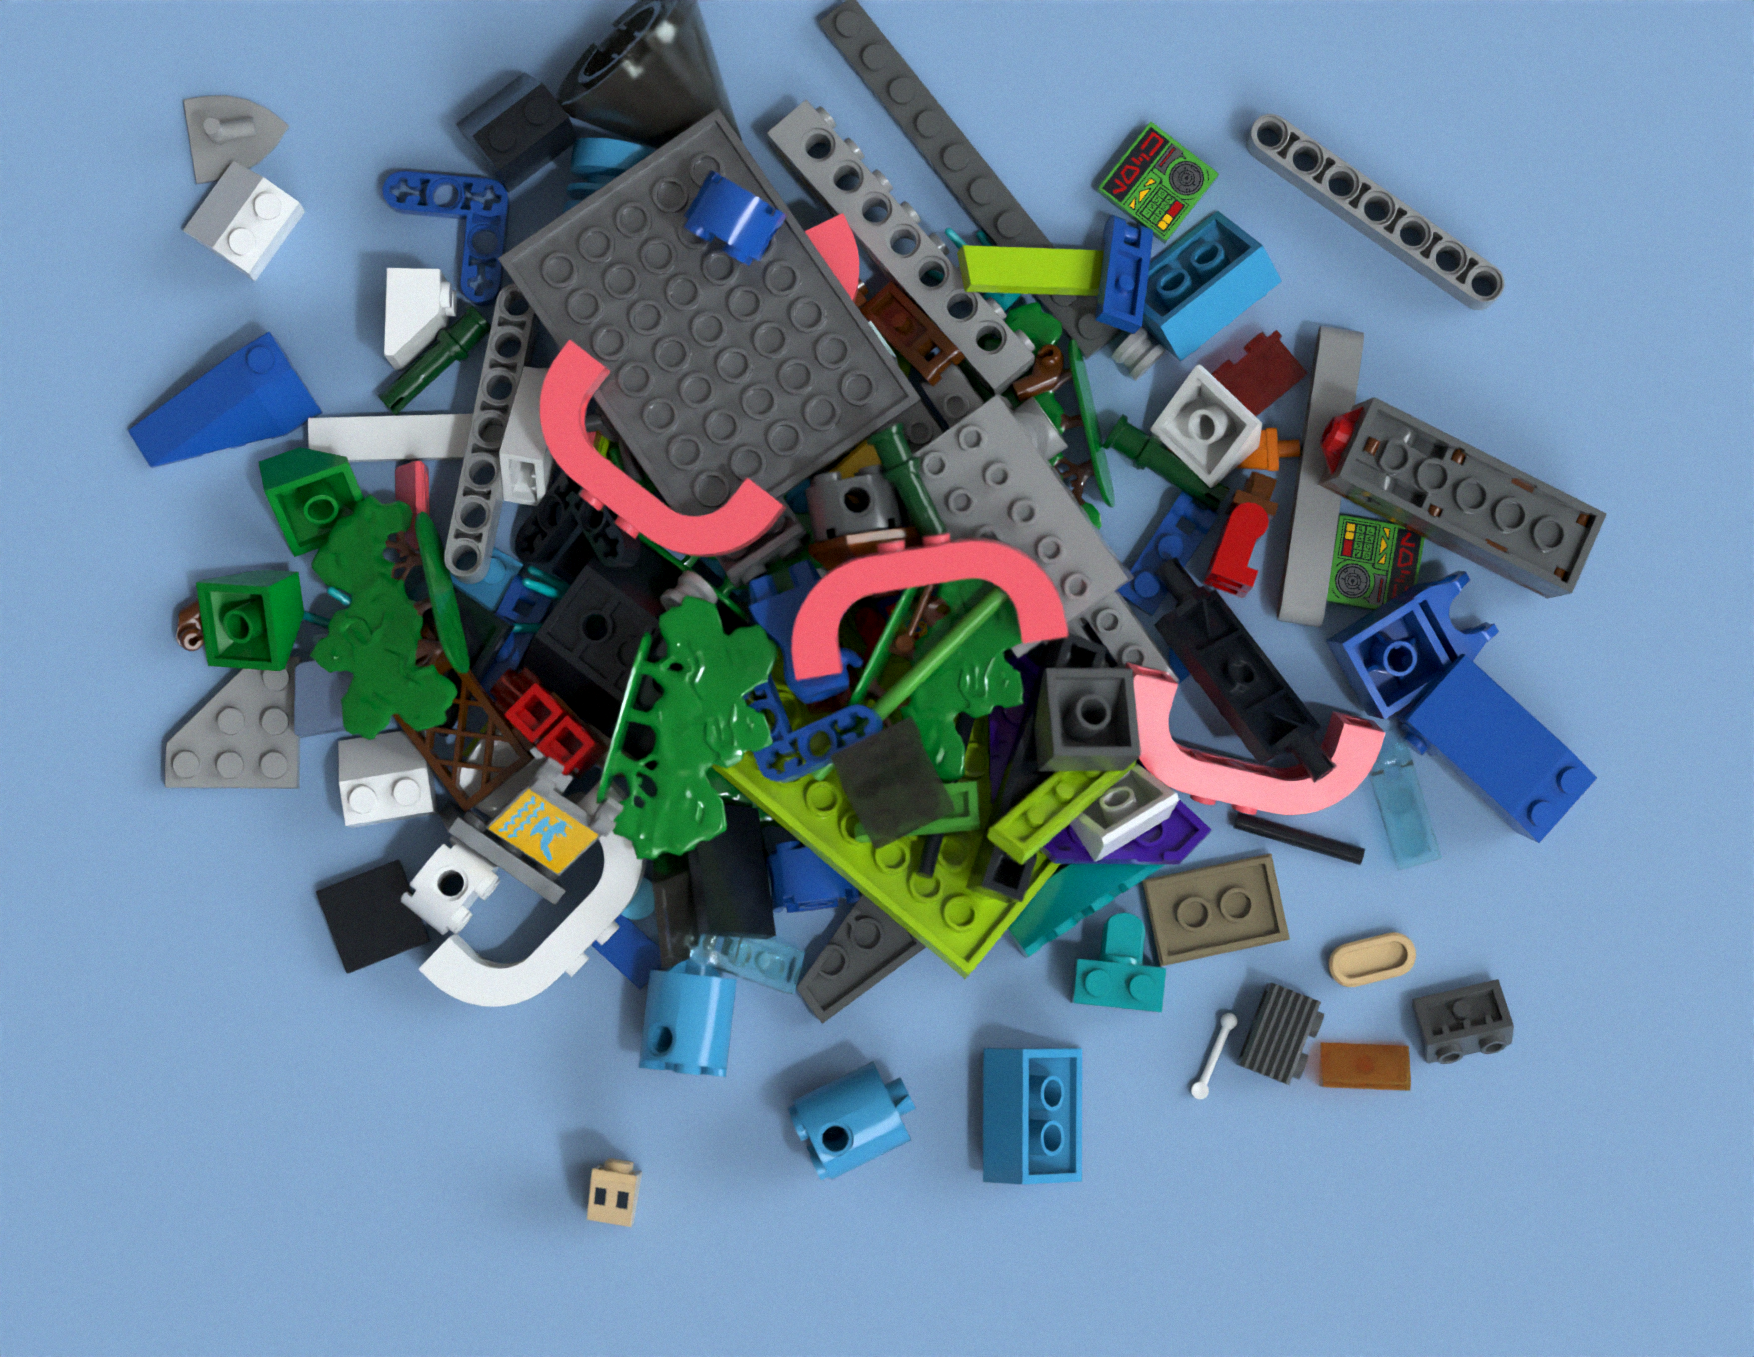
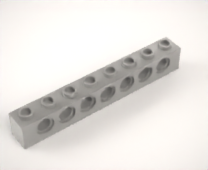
M807 100L802 102L767 132L770 146L833 217L844 214L855 241L883 274L958 347L965 356L961 362L992 397L997 394L1001 395L1011 386L1012 382L1020 379L1034 366L1035 359L1032 351L1035 350V346L1020 329L1013 332L1003 321L1007 317L1006 313L992 297L984 300L978 292L964 291L960 266L956 268L946 257L950 252L943 241L935 233L927 236L918 225L921 222V218L906 201L899 204L889 193L893 190L890 182L878 169L872 173L861 161L865 156L860 148L849 137L843 141L833 130L837 126L835 121L822 106L815 110ZM815 144H826L831 148L829 154L821 159H815L808 155L809 149ZM845 175L855 176L859 180L857 186L848 191L839 189L836 186V182ZM872 207H881L887 211L886 217L876 223L867 221L864 218V214ZM902 238H908L916 244L913 251L905 255L898 254L892 249L893 244ZM929 270H937L944 275L943 281L934 287L924 285L920 278ZM957 302L968 303L973 308L972 313L964 319L954 318L948 311ZM985 334H994L1002 341L1001 345L994 351L982 350L977 345V342Z

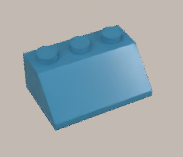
M1217 210L1150 263L1142 323L1157 342L1181 362L1222 328L1229 325L1251 305L1263 298L1282 280L1264 246Z
M984 1048L983 1182L1022 1185L1082 1182V1048Z

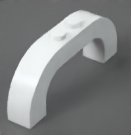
M600 781L577 804L578 807L590 815H593L601 805L596 803ZM612 781L607 797H611L617 802L627 799L626 793ZM613 831L606 837L602 835L598 839L603 848L604 869L599 883L529 957L514 963L493 962L480 956L458 934H453L426 960L419 970L439 989L458 1000L470 1004L497 1007L528 1000L548 988L564 972L572 977L590 959L584 951L595 940L603 945L620 928L614 920L626 909L636 895L645 873L647 858L638 860L632 842L624 837L615 835Z

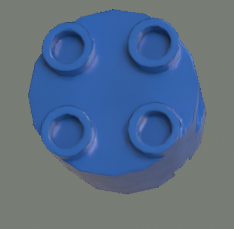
M711 169L705 177L697 196L683 214L688 219L684 228L712 243L715 236L726 242L722 251L748 266L751 265L754 259L759 262L761 261L770 240L787 217L783 212L775 209Z
M801 841L776 844V850L771 851L772 855L766 858L771 881L772 909L776 913H780L785 907L787 908V913L839 907L838 898L846 897L848 904L860 900L859 890L808 847L802 848Z

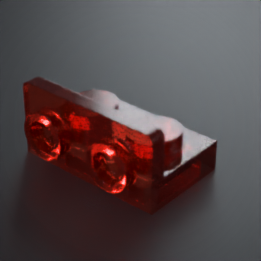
M1278 330L1268 337L1262 331L1243 347L1247 355L1236 364H1233L1228 359L1211 374L1255 417L1259 416L1308 374L1280 341L1282 335Z

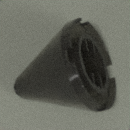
M638 0L612 23L615 30L598 47L595 43H592L580 56L562 81L555 98L569 117L659 149L718 108L742 141L698 0Z

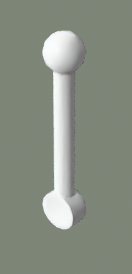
M1225 1013L1221 1017L1222 1028L1201 1078L1191 1087V1093L1196 1099H1204L1209 1093L1208 1081L1230 1030L1234 1029L1238 1024V1019L1233 1013Z

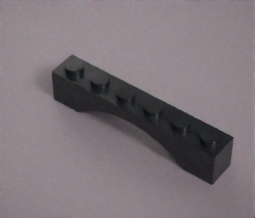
M1068 632L1067 637L1049 639L965 888L1004 903L1023 902L1037 860V852L1021 865L987 838L989 829L1055 773V771H1038L1034 726L1043 671L1046 668L1100 669L1107 647Z

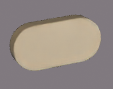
M1395 932L1345 943L1336 947L1331 952L1328 959V971L1331 978L1344 987H1357L1406 974L1415 963V946L1407 936Z

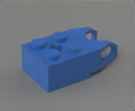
M1456 571L1437 581L1415 584L1325 640L1367 715L1386 719L1426 694L1461 653L1473 661L1484 645L1499 632L1495 623L1489 624L1485 622L1474 628L1460 631L1452 625L1449 617L1450 605L1462 588L1470 581L1466 571ZM1391 649H1394L1395 653L1390 656L1392 664L1389 665L1387 661L1388 653Z

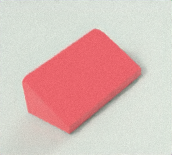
M414 461L396 468L395 495L396 501L400 500L410 505L413 514L411 525L403 538L412 548L419 550L415 531V518L421 511L427 513L430 517L429 468L422 461ZM396 533V542H397V541H400V540H399L398 535H397V533Z

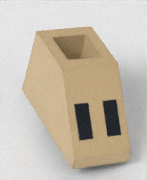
M608 1158L604 1161V1165L599 1164L592 1169L587 1220L631 1227L634 1224L642 1171L633 1170L634 1162Z

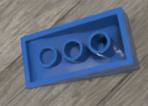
M1462 653L1403 718L1516 833L1537 843L1544 839L1597 779L1591 770L1565 744L1470 658Z

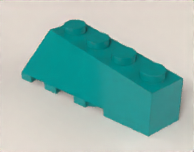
M1069 864L1063 869L1058 866L1006 931L1024 958L1030 957L1042 949L1043 945L1058 938L1078 924L1079 921L1092 915L1114 900L1115 897L1126 892L1164 865Z

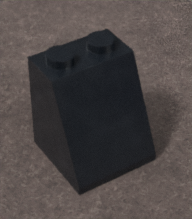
M525 72L456 123L457 127L508 193L571 147L574 141L577 140L567 113L541 81Z

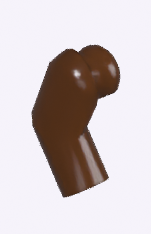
M1054 344L1042 346L1036 356L1031 375L1011 383L1013 393L1019 403L1056 387L1064 365V356L1058 346Z
M198 598L183 607L178 614L176 640L187 651H196L204 643Z

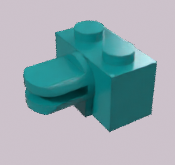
M1118 913L1106 920L1102 928L1099 961L1075 959L1070 1003L1162 1012L1166 968L1143 966L1145 927L1142 920L1130 913Z

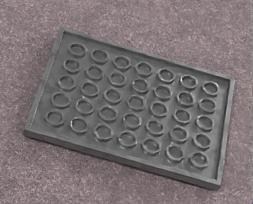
M719 108L498 258L560 350L570 339L611 371L595 391L593 397L666 503L676 513L694 517L711 514L722 508L732 498L746 478H749L777 500L921 401L918 393ZM710 169L787 215L782 226L770 240L760 262L754 259L751 265L748 266L722 251L726 242L715 236L712 243L684 228L688 219L683 214L697 196Z

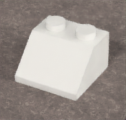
M233 161L186 225L183 232L247 277L256 281L305 211L300 202L273 183Z
M387 268L384 356L395 370H405L437 340L438 331L442 328H449V316H456V290H452L451 282H447L440 269Z
M421 730L420 732L426 738V731ZM405 731L379 734L372 740L361 737L338 741L339 787L345 826L355 828L439 814L433 770Z

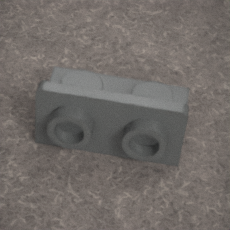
M783 496L777 499V501L785 506L786 510L762 537L743 549L715 556L736 588L743 584L749 587L750 581L766 576L768 574L767 568L780 559L786 562L795 558L805 549L804 543L811 539Z
M1499 979L1413 999L1412 1007L1425 1045L1424 1057L1428 1064L1434 1062L1450 1064L1460 1060L1464 1055L1477 1052L1493 1054L1503 1050L1512 1043L1514 1025Z

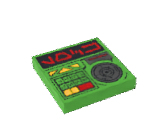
M1150 122L1101 183L1097 192L1138 224L1153 229V235L1165 244L1218 178L1219 173L1154 123Z
M1339 515L1326 602L1375 610L1411 588L1418 582L1425 538L1400 525Z

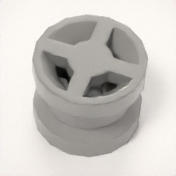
M1141 327L1135 334L1131 333L1113 352L1111 358L1116 363H1123L1128 367L1129 376L1137 381L1163 355L1166 349L1160 344H1153L1147 338V331Z
M688 570L678 577V585L674 589H667L660 598L666 611L671 607L681 606L683 598L687 595L713 604L717 602V596L712 587L699 575Z

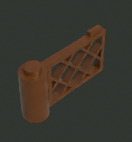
M431 618L426 619L420 631L422 639L439 641L435 620ZM441 651L434 665L438 674L443 676L452 666L444 651ZM428 654L417 658L415 665L418 667L424 665L427 662ZM470 669L467 674H461L456 671L462 679L461 697H455L452 702L460 704L457 729L435 726L425 729V738L420 731H415L406 724L398 714H393L394 718L465 813L468 810L471 811L532 762L535 757L531 750L536 747L516 727L513 729ZM470 692L476 700L469 699ZM468 705L482 707L488 714L487 733L466 730ZM496 727L499 729L502 735L495 734ZM435 732L456 735L453 760L440 758L434 751ZM465 736L486 739L483 764L462 761ZM494 741L508 742L520 758L508 767L493 766ZM446 765L453 766L452 773L449 771ZM461 767L482 770L481 788L470 798L460 786ZM491 772L500 773L490 781Z

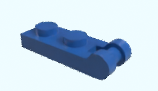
M1111 215L1103 231L1105 246L1095 320L1135 334L1142 327L1153 229L1138 225L1135 228L1127 225L1125 219Z
M1184 491L1181 492L1130 570L1134 578L1118 589L1127 602L1150 617L1154 615L1169 592L1160 579L1154 575V572L1174 557H1177L1185 568L1219 516L1210 508H1207L1205 511L1191 502L1193 497ZM1181 516L1196 525L1190 536L1175 527Z
M516 575L496 613L511 623H542L555 599L523 586L522 580L524 577ZM520 600L533 606L528 618L514 611ZM511 632L480 683L490 698L500 703L502 702L536 633Z

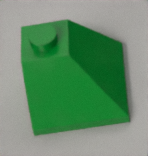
M298 447L258 462L264 492L294 557L319 549L327 542L329 531L335 526L336 521L352 515L357 501L365 499L351 465L345 456Z
M257 570L203 579L196 582L208 666L281 671L286 668L304 616L299 572Z

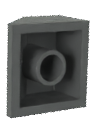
M1046 668L1043 671L1034 726L1038 771H1124L1141 756L1132 669Z

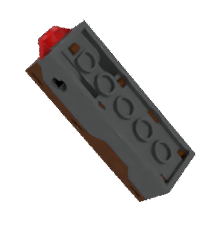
M1375 397L1354 405L1349 412L1333 417L1327 424L1320 439V446L1327 465L1318 485L1547 599L1573 593L1607 515L1601 510Z

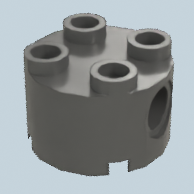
M882 464L859 468V472L854 473V477L842 479L841 472H832L817 475L814 477L815 480L810 481L811 487L805 489L815 543L846 535L880 531V528L889 527V530L902 528L894 482L889 483L888 480L884 479L882 474L885 469ZM845 495H853L860 500L862 505L861 513H853L846 508L844 504Z

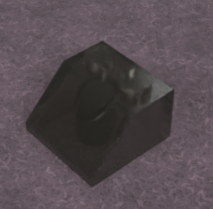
M688 851L680 856L672 853L660 854L656 859L652 860V884L662 968H666L714 948L715 943L714 936L699 935Z

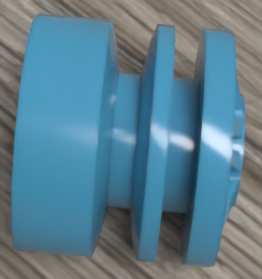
M590 137L575 140L570 171L579 178L587 180V182L567 185L566 194L573 200L564 203L562 214L656 150L643 145L608 138Z

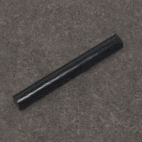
M1242 812L1237 813L1233 826L1237 830L1357 865H1361L1365 853V848Z

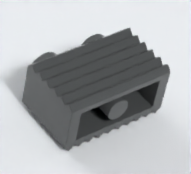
M1267 982L1236 1065L1287 1085L1290 1084L1292 1077L1300 1079L1308 1060V1054L1302 1053L1307 1037L1315 1038L1324 1018V1013L1318 1011L1321 1002L1272 982Z

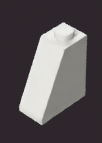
M526 366L523 368L499 452L504 501L537 506L551 488L556 461L550 453L542 433L539 409L542 386L549 368L537 369Z

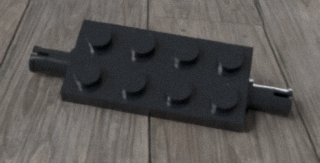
M1177 557L1161 565L1154 572V575L1160 579L1177 604L1175 610L1163 615L1154 626L1190 672L1193 679L1216 706L1219 713L1242 740L1247 750L1260 765L1285 751L1286 753L1292 752L1314 783L1326 777L1337 765L1335 762L1333 763L1313 737L1321 726L1216 589L1208 592L1204 586L1199 588Z

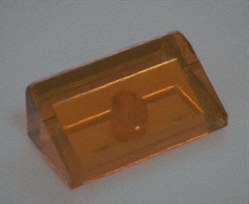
M1320 1042L1319 1087L1411 1091L1409 1046Z

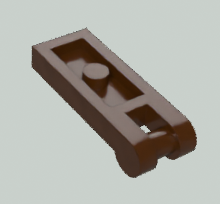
M891 281L860 309L865 319L874 324L879 333L932 387L943 379L941 374L951 364L957 366L965 358L958 347ZM937 347L940 352L928 362L925 357Z

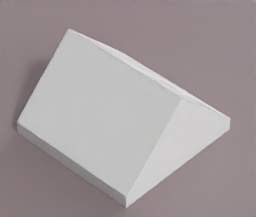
M1199 364L1192 370L1150 430L1159 436V439L1212 488L1259 447L1262 422Z
M1136 763L1129 772L1069 824L1093 860L1097 862L1168 819L1179 798L1174 790Z

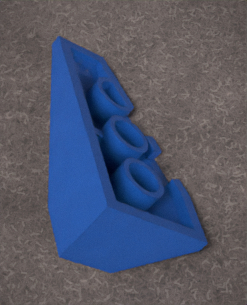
M269 331L231 354L129 429L128 432L149 466L155 468L200 457L214 451L246 446L247 443L283 437L306 424L308 418H315L323 412L280 343Z

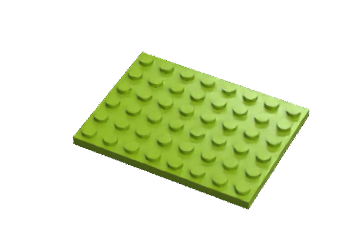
M869 594L855 601L839 624L838 639L840 648L851 649L861 659L863 658L867 646L857 630L855 614L863 607H872L878 611L875 603L884 598L874 599L873 594ZM779 647L778 657L772 668L771 676L793 732L836 713L837 711L832 709V701L836 696H838L843 708H847L864 670L848 663V689L830 697L828 702L825 699L806 704L800 701L787 685L784 677L783 654ZM893 653L878 684L888 691L912 668L910 662ZM754 689L752 690L756 701L767 699V695L765 697H761L759 695H756ZM907 697L901 704H905L910 698ZM870 699L866 707L871 708L875 701ZM768 708L763 709L759 713L764 714L769 729L772 730L775 725V715L772 710ZM896 708L887 717L894 728L900 731L904 726V720L900 710ZM956 714V716L953 719L954 725L956 723L958 714ZM988 714L975 718L965 755V774L958 781V783L976 781L981 829L944 833L932 879L923 878L915 874L925 835L884 838L870 843L855 840L854 826L858 824V812L853 810L852 796L860 792L885 790L873 787L871 769L864 762L856 759L855 755L850 760L843 759L822 781L815 779L811 773L787 783L769 780L763 776L753 752L749 750L744 753L742 761L726 769L715 764L711 766L964 979L971 974L1060 865L1054 864L1042 851L1038 850L1037 860L1023 902L1004 903L965 888L993 807L990 803ZM836 724L834 727L838 730V732H840L841 729H838V726ZM883 726L881 735L884 738H888L890 736L888 729L885 726ZM826 732L816 733L810 741V750L816 757L822 756L831 746V739ZM777 752V761L772 764V768L784 772V763L796 757L803 759V764H805L806 760L800 752L790 756ZM898 785V786H896V787L893 788V789L905 788V787H903V786H901V785ZM888 808L876 811V821L889 820Z

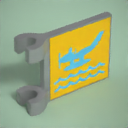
M548 757L532 779L488 822L486 828L559 876L602 835L606 837L611 833L616 825V822L613 820L622 811L624 806L611 797H607L595 813L590 815L554 791L557 784L554 780L563 771L564 766Z

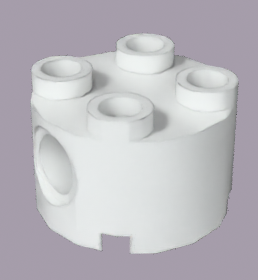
M452 835L449 841L454 846L450 849L443 843L410 883V886L416 891L414 895L407 891L401 898V902L442 935L449 930L457 935L472 918L473 914L468 909L476 899L480 897L485 901L501 882L498 878L499 876L495 874L498 870L496 864ZM449 878H462L464 880V887L459 894L455 896L443 894V885Z

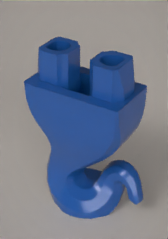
M805 560L788 568L795 587L791 590L779 594L772 575L750 581L749 588L753 604L749 605V609L755 624L761 625L766 631L768 639L773 640L781 648L784 677L789 689L800 701L809 704L828 699L848 689L849 676L847 664L849 663L856 668H861L865 663L851 649L840 648L843 664L841 673L796 680L792 657L794 625L803 602L811 589L821 579L812 562Z

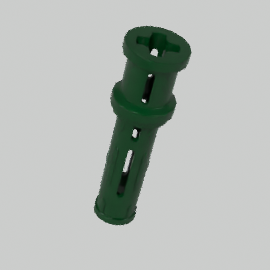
M471 303L465 307L466 313L448 329L442 328L438 331L439 334L436 336L438 341L382 393L380 392L377 395L396 416L456 360L461 362L468 359V352L486 335L490 334L491 325Z
M1122 414L1102 447L1106 450L1113 448L1133 461V467L1138 470H1144L1147 467L1215 512L1230 488L1220 483L1210 488L1178 456L1160 445L1162 441L1159 440V436L1156 434L1147 435L1130 424L1128 417Z
M902 422L865 439L868 446H874L885 469L882 474L884 479L888 480L889 483L894 482L921 540L924 536L948 533L918 472V469L921 468V461L919 457L912 455L902 434L904 429Z

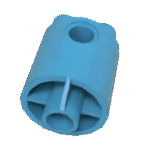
M678 955L677 962L667 971L650 970L638 1068L673 1070L675 1073L726 1077L737 979L720 977L712 965L713 959L685 955Z
M873 1061L793 1100L794 1105L787 1108L801 1141L810 1138L812 1144L806 1147L820 1180L830 1177L832 1180L911 1141L900 1116L916 1109L901 1077L884 1084ZM840 1126L836 1133L824 1134L827 1128Z

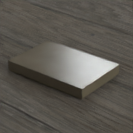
M1271 853L1141 881L1160 967L1290 940Z

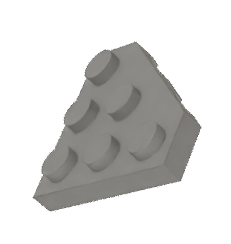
M289 657L286 668L281 671L242 669L166 743L165 787L300 789L301 737L296 736L294 732L295 666L297 663H302V658Z

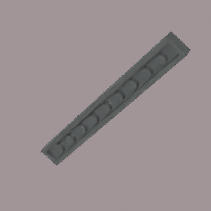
M846 0L819 21L821 30L994 246L1055 249L856 0ZM1034 294L1046 311L1062 322V331L1070 340L1074 338L1077 341L1082 356L1086 360L1121 333L1120 329L1095 320L1097 300L1094 296Z

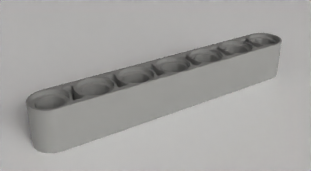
M1265 114L1254 122L1247 137V148L1256 160L1466 307L1473 310L1486 309L1502 294L1505 280L1502 272L1497 267L1284 118L1276 114ZM1263 129L1274 131L1278 136L1279 143L1272 147L1265 146L1258 140L1257 133ZM1298 154L1309 156L1313 160L1314 169L1311 171L1297 169L1293 163V157ZM1332 179L1345 181L1350 189L1349 194L1346 196L1334 195L1329 189L1328 182ZM1370 203L1381 206L1385 213V219L1382 221L1370 220L1364 212V206ZM1404 228L1415 230L1420 236V245H1406L1401 240L1400 230ZM1447 253L1451 255L1456 262V269L1454 271L1440 269L1436 263V254ZM1483 278L1487 280L1491 286V295L1487 297L1477 295L1472 288V279Z
M515 283L505 286L499 292L496 300L444 552V562L447 569L459 582L465 584L480 582L487 575L490 567L504 499L499 452L524 366L531 367L540 319L530 305L528 310L522 315L514 316L509 314V307L514 301L518 299L526 300ZM509 341L521 343L520 351L516 356L511 358L500 356V350L505 343ZM500 383L512 385L511 394L503 400L491 398L492 390L496 385ZM489 426H503L504 432L498 441L492 443L483 441V433ZM483 467L495 469L494 478L490 483L486 485L474 483V476L479 469ZM475 509L486 511V519L481 526L470 528L465 525V519L471 511ZM470 551L477 553V562L472 569L467 571L457 569V560L462 553Z
M1320 326L1318 330L1277 606V621L1315 627L1322 626L1342 496L1318 485L1327 465L1320 446V439L1327 424L1333 417L1351 411L1355 405L1364 332Z

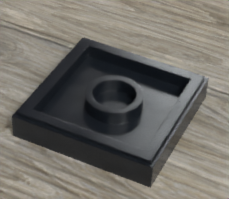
M399 859L316 891L347 974L431 942L423 919L401 902L405 892L408 891L411 895L413 893Z

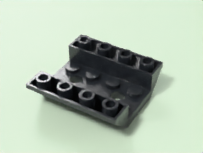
M641 541L640 557L631 568H609L601 563L597 555L585 565L535 634L520 668L550 693L553 691L557 693L577 714L611 740L633 664L645 632H648L651 636V646L647 662L654 664L667 655V643L659 628L660 615L667 611L662 605L660 598L667 589H674L678 585V577L682 574ZM717 600L715 605L721 618L725 635H730L738 628L752 627ZM593 614L602 615L608 623L606 635L599 640L592 638L586 628L587 621ZM675 662L671 663L669 668L675 672H681L683 666ZM643 674L634 709L646 713L653 709L654 704L664 694L658 688L656 680L651 675ZM630 721L622 748L638 761L644 759L654 749L656 733L651 726ZM655 760L645 764L651 771L658 765Z

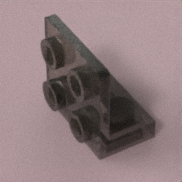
M912 716L830 756L835 774L875 849H879L955 810L952 799L923 747L920 731Z

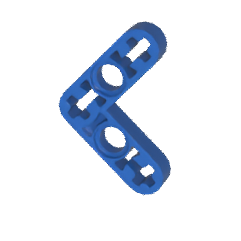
M399 171L389 175L382 188L383 196L389 207L395 212L467 220L460 281L461 290L466 299L474 305L488 306L494 303L502 289L504 267L498 258L505 254L510 208L509 195L505 187L499 181L489 178ZM402 182H407L410 190L423 192L422 184L429 183L426 190L428 205L421 206L423 201L421 197L413 195L407 196L405 203H399V199L395 194H392V191L400 189ZM443 185H450L458 190V200L451 207L444 208L435 203V192ZM465 187H472L470 191L472 197H486L487 190H494L496 198L501 199V202L494 203L492 210L487 211L482 202L469 200L471 209L466 210L464 209L467 202ZM484 231L492 232L497 237V246L489 254L478 253L473 248L474 238L477 234ZM471 260L483 264L496 262L495 268L486 265L485 277L488 283L493 284L492 289H485L483 296H477L475 289L469 287L470 282L478 281L480 271L478 265L471 266Z
M771 673L766 683L754 688L756 695L761 697L767 695L766 700L756 701L752 691L743 697L746 705L747 702H753L749 707L753 708L756 712L768 708L775 715V725L770 730L773 744L760 751L753 752L759 770L763 776L772 781L780 783L794 781L873 745L882 735L883 723L880 715L872 708L863 705L849 706L793 732ZM857 716L869 720L870 724L864 727L865 735L863 737L855 732L841 737L838 730L834 727L837 724L838 729L846 731L857 724L855 718ZM824 731L831 739V746L825 755L816 757L810 750V741L813 735ZM842 739L846 742L845 746H843ZM777 752L786 756L800 752L806 760L805 764H803V759L796 757L784 763V772L772 768V764L777 761Z

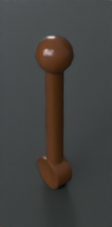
M935 584L924 586L905 633L896 639V646L900 651L908 652L915 646L913 635Z

